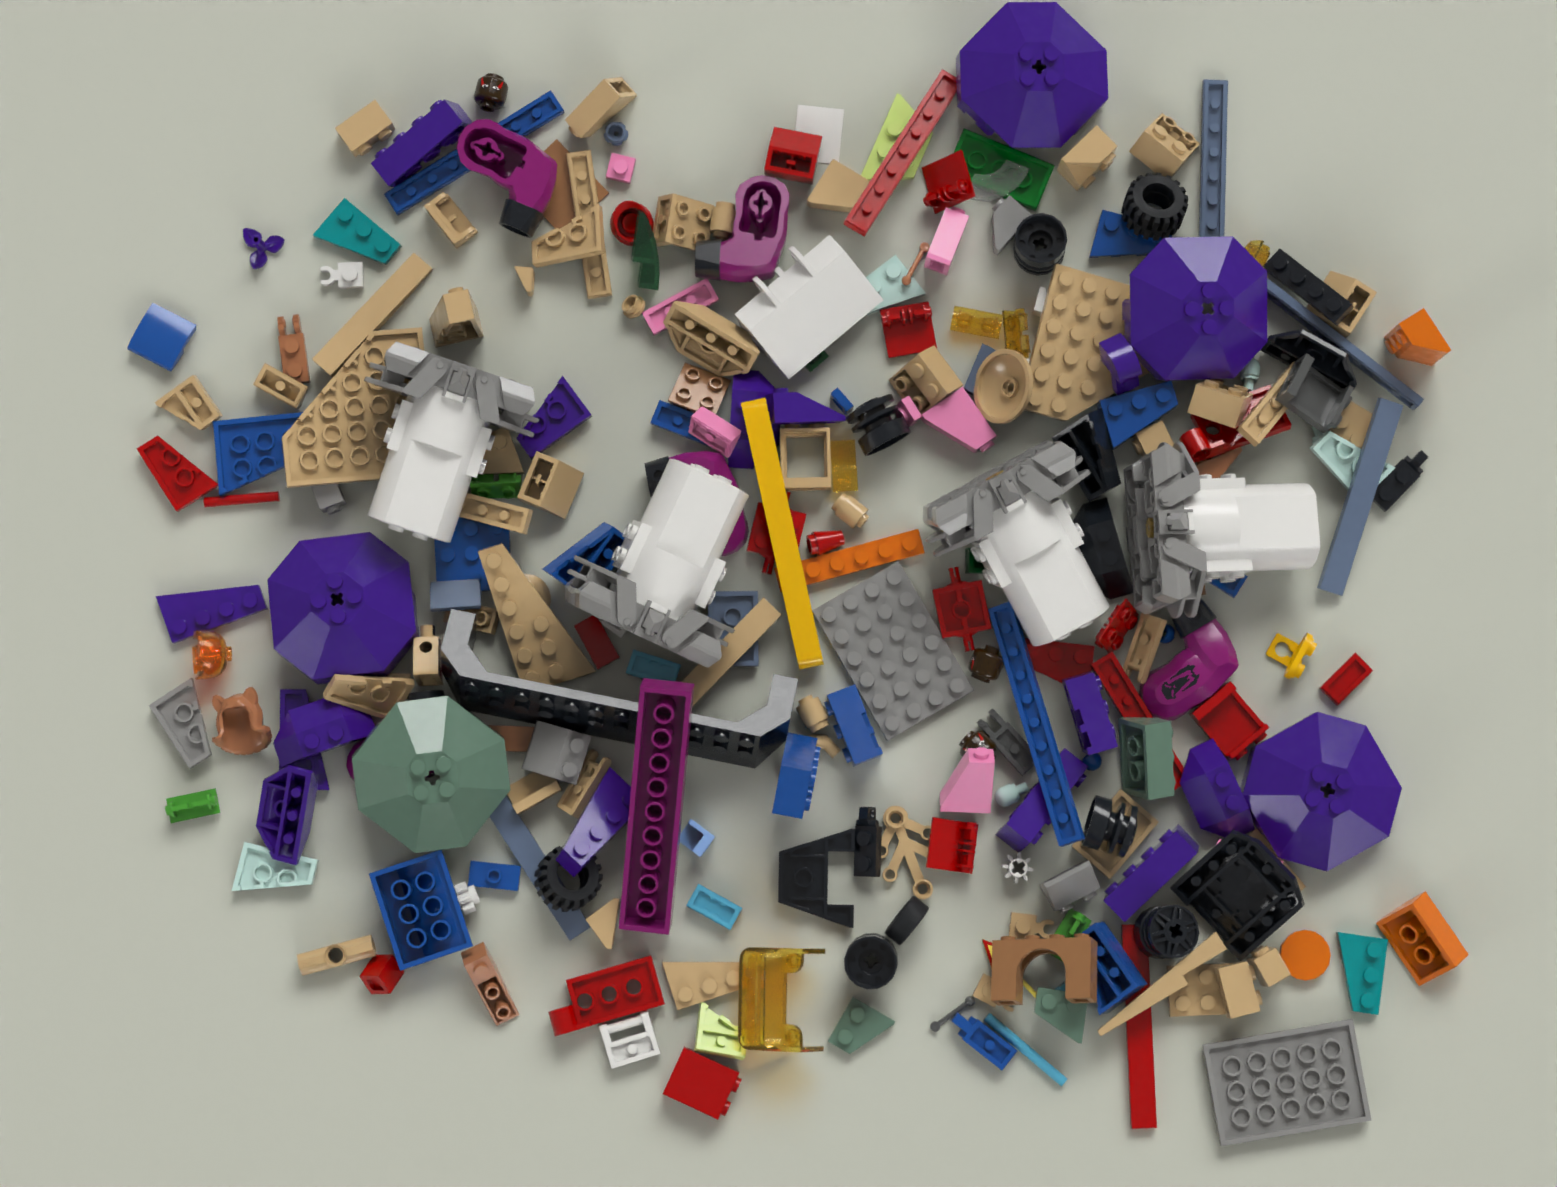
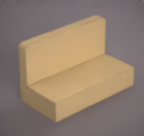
M532 772L511 784V790L507 795L513 804L515 812L520 815L562 791V788L556 779Z

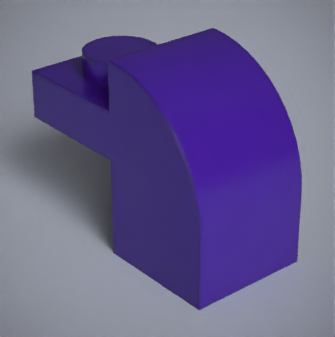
M1119 333L1099 342L1101 361L1111 372L1113 391L1120 395L1140 386L1138 375L1142 374L1141 366L1136 353L1126 338Z

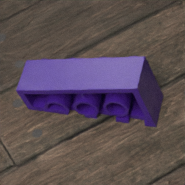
M446 99L436 101L430 107L431 111L424 117L420 116L415 119L411 124L412 127L406 133L401 132L393 139L394 143L390 147L383 148L376 153V159L371 162V165L388 186L395 187L422 169L420 163L434 160L440 155L441 147L453 145L458 141L459 134L467 125L472 123V120L459 104Z
M1064 748L1059 754L1071 790L1073 786L1078 788L1087 776L1084 772L1088 766ZM1039 779L1038 783L1024 797V801L1008 817L1009 821L995 834L1016 852H1021L1030 843L1035 845L1043 835L1040 830L1044 824L1049 826L1052 823Z
M610 767L588 801L556 858V861L573 877L628 823L631 786Z
M1179 824L1172 831L1168 829L1158 839L1160 842L1154 848L1149 847L1140 856L1142 860L1136 866L1134 864L1130 865L1123 872L1124 878L1119 883L1114 881L1104 891L1107 895L1103 901L1124 922L1198 853L1200 845Z

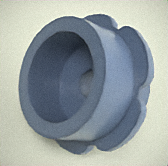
M621 122L609 123L605 128V140L608 143L611 142L614 146L621 145L628 138L626 126Z

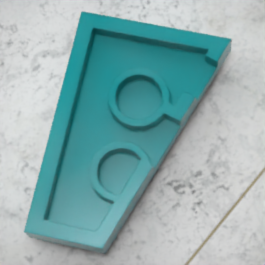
M345 198L313 234L315 238L325 240L385 265L402 247L399 242Z
M1336 932L1346 975L1351 1011L1379 1015L1388 939Z

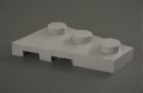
M193 678L188 679L149 705L190 769L212 755Z

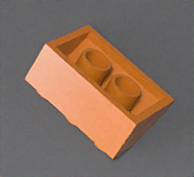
M1424 308L1400 322L1384 337L1386 340L1384 342L1385 346L1391 354H1395L1399 359L1432 366L1451 351Z
M1426 891L1408 900L1376 922L1419 986L1457 967L1469 955Z

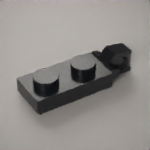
M1421 450L1412 459L1408 455L1401 459L1394 466L1396 468L1378 485L1373 502L1386 512L1420 477V474L1423 472L1420 466L1428 456Z
M860 807L859 820H856L854 876L880 877L882 827L879 826V821L876 820L875 807Z

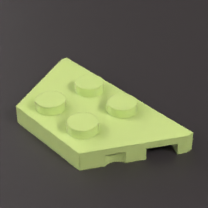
M898 93L862 171L861 176L867 180L872 179L915 112ZM933 132L901 180L914 179Z

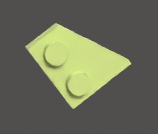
M701 1002L698 1011L694 1052L743 1060L746 1056L748 1033L740 1027L734 1026L723 1015H717L708 1008L709 1005Z

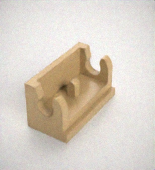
M443 192L424 205L428 214L456 249L478 233L448 194Z

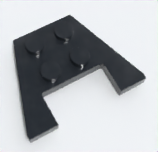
M849 829L779 851L778 902L846 927L854 928V905L827 904L828 852H855V829Z

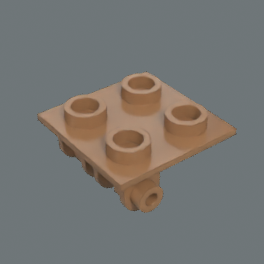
M685 363L668 401L673 403L674 406L683 409L687 408V411L692 410L695 413L700 407H705L717 415L731 380Z

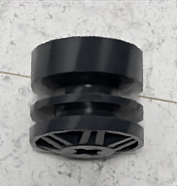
M1045 213L1032 214L1023 219L1017 227L1013 247L1014 259L1021 269L1037 276L1047 275L1053 271L1055 264L1062 263L1067 244V234L1061 221L1053 215ZM1039 245L1044 246L1043 249H1040V251L1035 250L1039 247Z
M892 394L873 398L858 406L854 412L846 417L848 424L859 422L851 429L853 433L862 431L866 433L858 440V444L865 456L875 454L897 443L911 433L904 417L893 420L891 418L899 410L898 405L886 408L894 402Z
M1095 795L1083 831L1085 839L1081 841V846L1098 850L1104 840L1107 841L1108 854H1112L1115 845L1118 844L1117 856L1124 858L1136 833L1138 807L1131 805L1127 815H1124L1126 803H1120L1116 812H1113L1112 799Z
M1176 904L1149 907L1141 912L1136 919L1133 930L1134 940L1139 950L1146 956L1154 959L1184 957L1193 950L1199 937L1198 922L1193 913L1187 908Z
M877 933L863 934L855 938L847 949L844 958L845 971L855 985L864 989H878L887 985L894 977L898 966L897 951L893 943L885 936ZM870 954H875V959H878L879 962H875L870 967L868 966V961H864V958H868Z

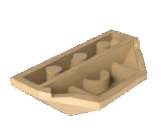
M674 301L663 321L677 352L719 377L749 373L760 353L746 330L704 305Z

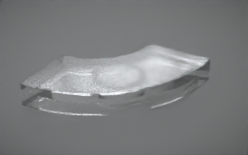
M1006 160L1003 166L994 173L987 175L974 173L971 182L976 197L970 200L992 201L1010 194L1023 182L1029 168Z

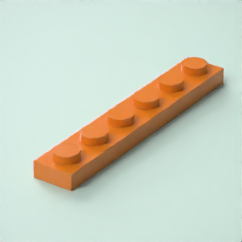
M915 529L801 560L806 585L808 586L925 554L919 530ZM776 567V568H774V571H775V574H776V578H777V582H778V585H779L780 593H782L781 584H780L779 575H778V570H777V567Z

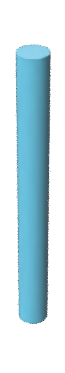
M989 1013L984 1018L988 1025L1060 1086L1066 1082L1067 1078L995 1016Z

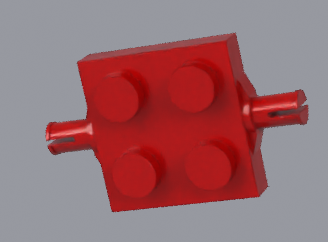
M787 491L786 494L789 502L791 492ZM758 502L746 551L759 554L765 558L761 573L766 574L767 572L768 575H772L775 557L763 503ZM790 508L799 548L806 514Z
M954 567V571L953 568H949L951 583L946 587L932 589L942 639L950 637L963 638L965 652L974 651L972 635L992 629L982 580L973 582L961 581L959 567Z

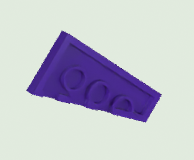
M260 585L156 596L168 633L174 644L268 609Z
M280 689V727L288 710L309 704L306 689ZM321 754L290 764L291 766L313 771L318 785L317 790H330ZM279 762V770H281V769L287 767V766L281 767L280 762Z

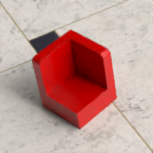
M382 954L372 957L359 977L371 994H391L403 976L404 970L400 971L393 954Z

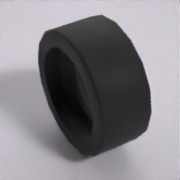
M911 897L887 927L885 934L898 945H901L926 915L929 907L917 897Z

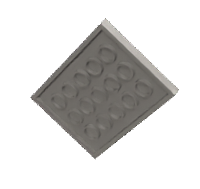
M899 561L812 610L887 741L974 691L944 638L942 639L939 629Z
M1353 1019L1202 1044L1220 1146L1371 1121Z

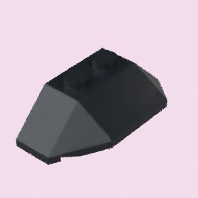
M1304 329L1270 335L1267 338V343L1260 350L1288 366L1307 353L1314 358L1311 367L1341 388L1351 385L1355 389L1357 385L1347 353Z
M1107 497L1083 504L1073 523H1078L1084 533V536L1081 537L1084 544L1079 546L1098 585L1104 596L1110 600L1132 594V582Z

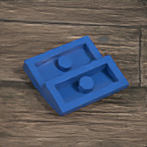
M152 303L132 336L127 349L172 371L183 355L184 347L196 331V324Z

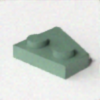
M1037 987L1034 1013L1075 1042L1082 1044L1087 1003H1071L1065 999V991Z
M852 997L828 1042L851 1054L894 1025L895 1021Z

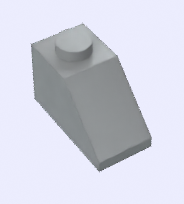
M1010 195L1006 200L1001 198L992 208L995 211L991 218L993 253L997 256L1015 237L1017 227L1023 219L1032 215Z

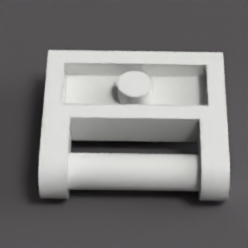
M648 1010L641 1011L640 1015L608 1025L606 1022L599 1024L612 1069L661 1054ZM644 1024L645 1032L612 1042L610 1034Z

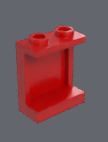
M1231 681L1222 686L1189 715L1209 739H1214L1228 761L1233 758L1238 761L1248 752L1246 749L1248 745L1252 742L1258 744L1267 736L1265 731L1270 727L1264 724L1236 692L1237 688Z
M684 1046L663 1095L718 1120L720 1114L726 1115L731 1102L727 1101L730 1092L736 1093L742 1079L738 1077L739 1071L733 1070Z

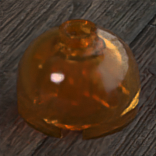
M195 630L193 639L198 640L197 645L192 647L194 674H197L195 679L206 680L215 678L224 672L227 661H232V648L226 645V641L220 633L212 630Z

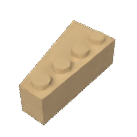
M456 287L448 290V294L442 295L429 319L435 348L484 337L478 310L469 290H463V287Z

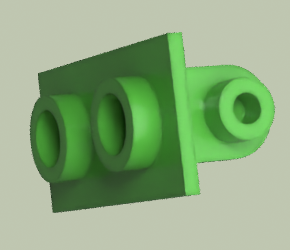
M516 473L499 474V481H494V474H478L477 478L472 477L470 483L471 494L485 498H517L521 489L522 479L521 475H516Z
M216 788L166 799L167 806H165L167 816L169 815L171 823L220 813Z
M1071 908L1054 934L1064 935L1065 938H1073L1074 934L1085 931L1090 925L1091 920ZM1050 954L1058 960L1062 961V959L1059 956Z

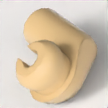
M825 734L808 735L817 738L816 746L824 749L832 759L841 751Z

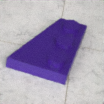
M563 375L553 391L545 398L542 406L533 415V417L539 419V422H528L523 428L533 432L534 437L519 434L516 438L531 460L534 458L536 451L542 453L592 417Z

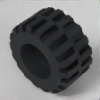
M1157 172L1156 175L1146 173L1145 177L1140 175L1136 180H1133L1128 188L1121 209L1122 219L1124 222H1127V228L1129 230L1133 229L1135 235H1143V239L1147 240L1150 237L1153 238V241H1159L1160 237L1163 239L1169 238V235L1173 236L1177 229L1179 230L1188 208V195H1185L1186 190L1184 187H1179L1180 182L1171 180L1172 177L1169 175L1165 177L1162 176V173ZM1147 203L1156 204L1163 210L1154 209L1147 205Z
M558 846L539 862V868L535 871L534 875L538 878L534 881L535 887L540 888L537 892L538 896L543 895L545 897L543 902L546 905L549 903L553 904L552 909L558 910L561 908L562 912H568L570 909L576 911L590 902L601 889L602 884L599 882L603 880V874H599V871L602 867L601 864L595 863L598 858L594 856L578 873L580 879L579 889H566L560 884L557 877V869L561 865L556 861V858L562 847Z

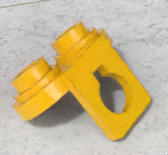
M1278 633L1273 638L1266 655L1287 666L1284 677L1287 679L1299 678L1305 669L1301 659L1305 655L1310 657L1317 643L1313 642V635L1309 633L1305 634L1300 644ZM1280 642L1286 643L1289 651L1293 652L1291 657L1288 655L1280 657L1275 652V646Z

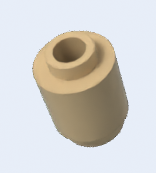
M724 201L716 202V207H713L709 229L714 234L713 237L726 240L728 236H732L733 223L736 216L735 204Z
M844 493L831 508L835 511L837 517L853 529L856 526L861 528L869 518L866 514L869 509L851 495L847 496Z
M808 695L798 701L800 706L796 710L805 727L810 729L812 734L830 725L827 720L829 716L819 697L813 698L812 695Z

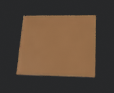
M556 139L544 150L557 163V178L551 201L543 215L554 228L560 229L571 223V219L576 216L566 153L570 152ZM595 179L598 202H601L609 192Z

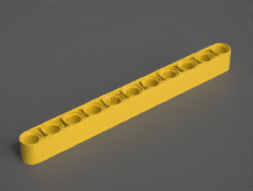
M766 398L742 402L743 416L799 670L824 665Z

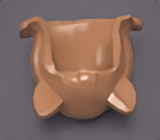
M248 687L244 693L235 694L226 699L220 695L213 696L212 705L217 711L216 728L219 735L213 737L212 742L216 746L221 747L225 752L234 753L235 755H250L268 747L272 741L270 727L263 725V712L258 704L257 692L253 687Z

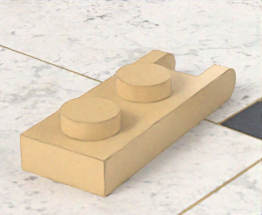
M1141 613L1123 666L1128 678L1132 670L1139 672L1137 682L1144 684L1147 681L1167 620Z
M591 749L584 759L577 785L569 784L556 805L577 819L611 765V759L608 757H603L599 764L596 763L598 752L594 749Z

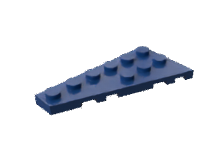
M303 412L213 421L219 495H225L283 469L282 436L291 428Z

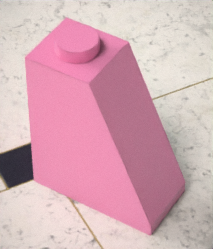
M957 207L945 208L924 264L925 268L947 276L968 222L969 216L965 215L964 210Z
M963 387L922 414L921 420L925 424L973 453L979 450L983 453L995 445L993 440H995L997 435Z
M984 747L967 749L940 792V812L991 813L995 765L994 749Z

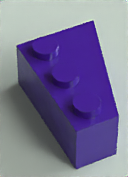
M1089 671L1062 679L1082 752L1092 755L1118 747L1116 732L1108 717L1110 713L1108 704L1105 699H1102L1100 690H1103L1099 675L1095 676L1094 672Z

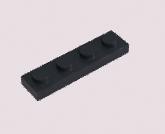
M1280 248L1263 266L1270 275L1336 326L1354 308L1352 303Z

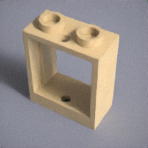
M799 424L785 425V428L780 429V459L786 491L831 490L830 427L825 428V424H810V428H800ZM786 438H823L824 477L787 478Z

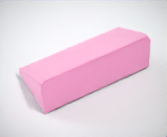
M700 407L691 416L688 433L729 458L738 442L741 430L705 407Z

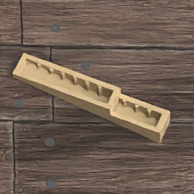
M413 253L312 360L333 378L372 331H379L433 269Z
M1215 931L1100 1027L1097 1030L1099 1035L1106 1034L1188 985L1183 976L1184 974L1227 949L1217 932Z

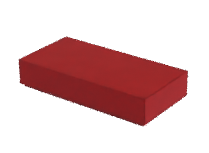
M592 615L574 625L598 670L620 658L598 618Z
M1354 653L1319 689L1338 706L1373 669L1357 653Z

